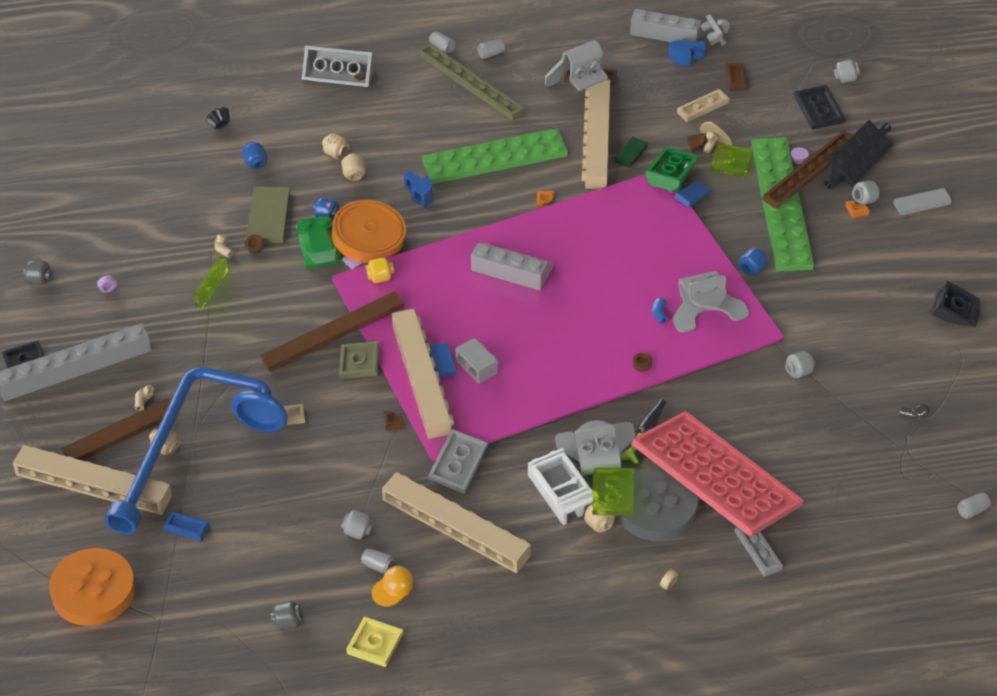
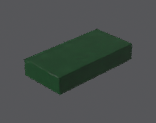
M632 136L615 156V162L631 168L646 150L648 143Z

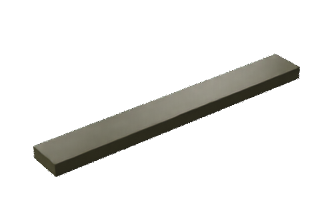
M431 43L418 50V56L512 121L525 113V108Z

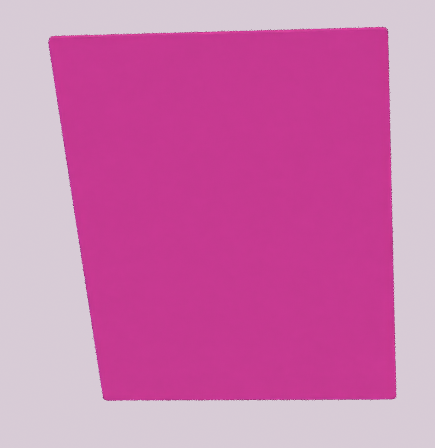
M646 174L386 258L388 263L392 262L394 273L391 274L389 281L373 283L372 280L368 279L367 265L332 276V281L349 312L395 291L404 302V308L395 312L415 310L416 316H420L422 327L420 329L425 331V343H429L430 346L447 342L456 368V375L441 377L438 384L443 386V399L447 400L449 405V411L447 412L448 415L452 414L454 426H451V429L485 441L488 444L783 340L780 330L691 206L688 208L675 198L677 192H670L660 187L651 186L645 177ZM478 243H487L553 262L554 267L540 291L471 271V254ZM717 271L719 276L725 275L726 295L743 301L749 311V316L745 319L734 321L723 311L707 310L696 317L695 330L679 332L673 322L675 313L683 303L678 286L679 279ZM657 298L667 301V306L664 305L666 308L663 309V312L668 317V320L664 324H660L651 312L653 303ZM391 313L359 330L366 342L379 341V366L431 461L435 462L448 435L432 439L427 437L392 326ZM473 338L482 343L486 350L498 360V374L480 384L456 361V348ZM646 353L651 356L652 366L648 371L640 372L633 368V357L636 354Z

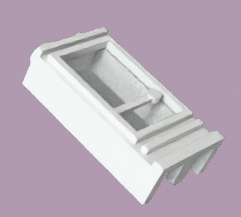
M563 448L528 462L529 478L562 525L567 524L568 513L575 511V514L581 517L584 515L585 506L599 502V497L597 494H594Z

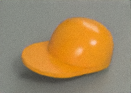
M403 566L390 567L385 572L384 577L374 585L372 589L373 600L378 605L384 607L399 603L413 589L412 573Z

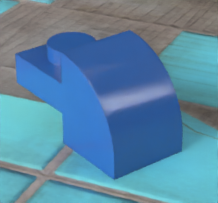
M685 39L669 42L668 56L676 64L690 65L691 60L705 57L704 41L687 43Z
M411 171L404 173V187L412 192V200L424 208L427 207L432 201L431 179L427 175L421 179Z

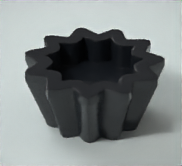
M222 107L211 111V114L207 115L206 121L215 129L225 127L230 122L229 109Z

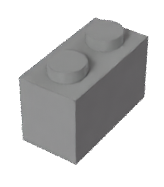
M475 338L456 348V361L478 384L498 374L497 358L491 355L486 350V347Z

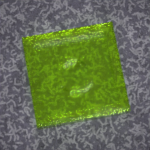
M717 143L710 172L745 178L752 149Z

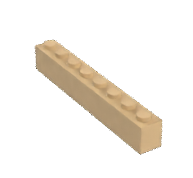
M610 80L585 89V97H589L585 98V109L588 110H585L584 120H588V122H584V132H587V134H584L583 144L587 145L583 146V157L586 158H583L582 169H586V171H582V181H585V189L607 187Z
M414 309L392 313V326L427 437L432 439L449 435L451 426H454L452 414L448 415L447 412L449 411L448 401L443 399V386L438 384L440 382L438 371L434 372L435 362L433 357L429 356L431 352L429 343H425V331L420 329L422 327L420 316H416Z
M23 445L13 461L17 476L112 502L125 500L136 475L126 471H118L107 466L103 467L89 461H81L70 456L66 457L55 452H48ZM148 479L136 504L137 508L162 515L172 498L170 484Z
M396 472L382 487L383 501L515 573H518L531 557V544L526 540L512 535L508 530L495 526L491 521L482 519L474 512L468 511L460 507L459 504L445 499L441 494L430 491L424 485L417 484L407 476Z

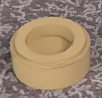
M670 569L662 578L660 586L665 590H669L678 579V573Z

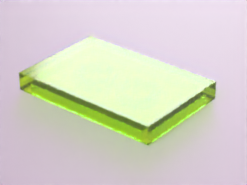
M593 468L592 515L633 516L634 469Z

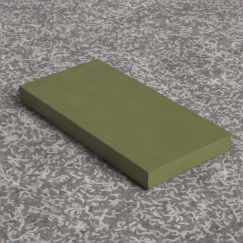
M254 186L246 238L255 234L260 236L265 243H283L290 195L289 187Z

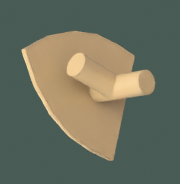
M713 122L702 123L700 132L705 134L708 140L703 150L705 153L709 154L716 141L733 147L730 137Z

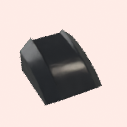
M946 280L934 297L930 314L950 323L976 327L980 314V298Z

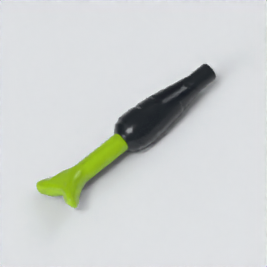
M660 399L656 406L640 422L637 427V436L656 427L661 412L666 405L664 399ZM630 445L620 455V460H631L638 464L639 461L635 455L637 449Z

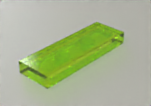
M220 256L195 291L196 307L203 308L227 273L226 258Z

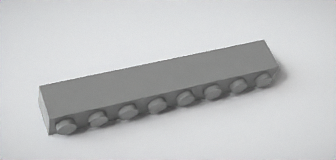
M141 323L0 371V393L5 402L151 351L149 336Z

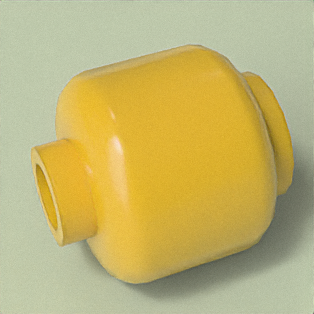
M383 257L370 260L366 266V272L369 280H372L373 283H380L391 279L394 268L392 262L388 263V260Z

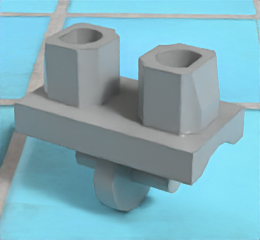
M710 14L707 15V22L700 25L704 35H707L711 46L718 42L722 46L725 45L726 41L723 38V33H728L730 28L729 21L719 19L716 24Z

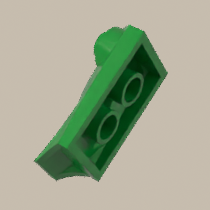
M665 146L646 170L645 177L653 187L677 192L682 188L683 181L698 161L699 156Z
M329 216L303 219L296 225L306 269L343 263L341 252L335 247L332 240L333 220Z

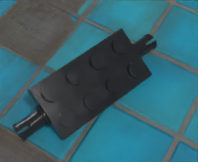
M868 120L827 160L832 166L831 175L824 180V186L830 183L827 189H833L841 181L847 182L852 187L893 146L885 136L891 131L890 125L885 129L889 123L882 122L877 128Z

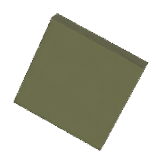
M379 341L341 344L340 379L378 376Z

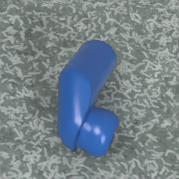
M657 298L653 303L651 312L660 324H664L668 320V317L663 312V309L666 308L664 305L667 306V301Z

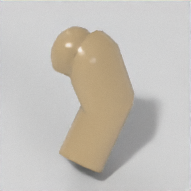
M223 234L217 235V239L214 242L215 250L225 257L231 258L233 250L226 247L227 237Z
M146 385L136 392V411L143 410L145 401L153 396L155 391L153 386Z

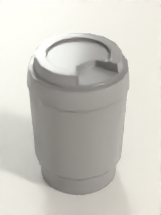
M434 31L429 37V42L446 54L451 53L455 48L454 40L440 32Z
M501 39L480 43L477 50L480 58L487 59L503 53L505 46Z
M975 494L962 500L958 505V511L963 518L970 519L989 508L991 502L987 494Z
M367 548L362 555L361 563L366 565V567L385 574L390 567L394 566L395 559L390 554Z

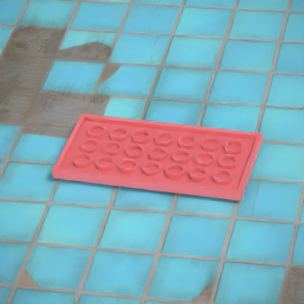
M687 411L633 438L631 445L750 537L800 508L804 502L802 498Z

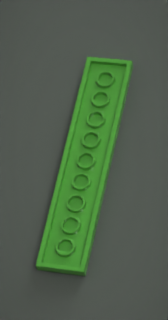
M787 137L752 139L751 141L762 198L766 192L794 170ZM797 192L778 209L762 200L776 271L813 270L814 264L799 193Z

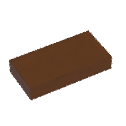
M726 63L725 70L729 91L747 90L743 63Z

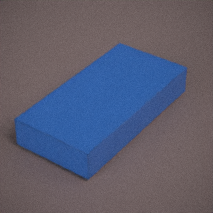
M697 180L677 192L675 198L689 208L710 195L711 189Z
M447 342L430 345V357L434 359V369L438 371L439 378L456 375V368Z
M173 511L163 525L164 531L200 542L209 528V522Z

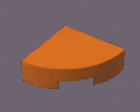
M537 191V209L550 205L554 200L555 191Z
M846 201L845 207L851 218L869 215L870 210L867 206L856 204L855 201Z

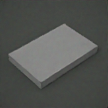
M451 429L428 475V480L465 494L488 447V443Z

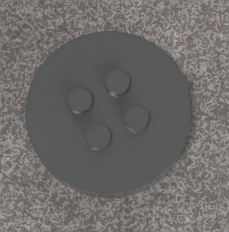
M649 467L635 471L627 476L618 488L616 498L618 519L627 531L639 538L650 541L671 540L686 533L695 522L698 496L661 467Z

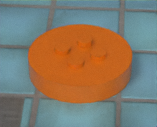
M375 200L353 201L341 207L334 216L332 225L333 243L349 259L369 263L373 259L398 255L403 248L406 235L405 221L398 211L385 203Z
M90 548L69 555L56 566L50 578L49 590L53 606L62 618L77 625L94 626L114 620L129 607L135 594V581L131 566L123 556L108 549Z

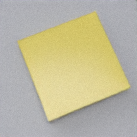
M364 617L346 649L347 654L386 667L403 635V629Z

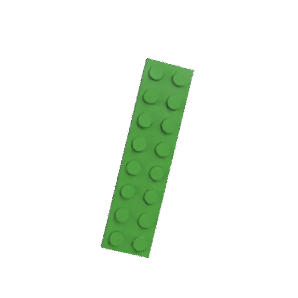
M558 128L422 155V163L427 176L431 179L432 184L567 157L568 151Z

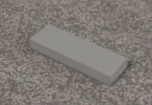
M945 188L897 198L894 199L893 204L900 216L951 205L952 200Z
M735 527L734 532L764 577L782 570V563L761 532L750 537L741 529Z

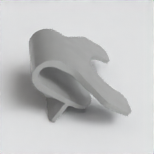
M596 40L563 52L561 60L546 74L544 84L548 87L558 83L563 74L569 69L570 83L578 91L606 81L608 76L601 68L606 59L605 52L601 50Z
M717 271L681 278L678 281L683 303L675 313L673 322L679 332L695 330L696 317L707 310L723 311L734 321L747 318L749 311L743 301L726 295V276H719Z
M594 420L583 424L575 433L569 431L557 434L555 441L557 450L563 448L566 455L580 465L582 476L622 470L620 455L632 443L633 438H635L633 424L630 422L614 425Z

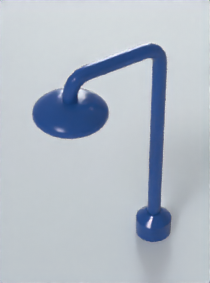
M197 367L186 372L176 389L125 500L116 501L111 504L105 516L106 525L121 534L128 535L135 532L142 517L136 504L195 380L208 379L255 390L243 391L235 395L231 408L235 417L242 424L253 430L266 433L280 431L286 426L288 421L287 411L277 399L272 397L270 387L265 382L255 378L208 367Z

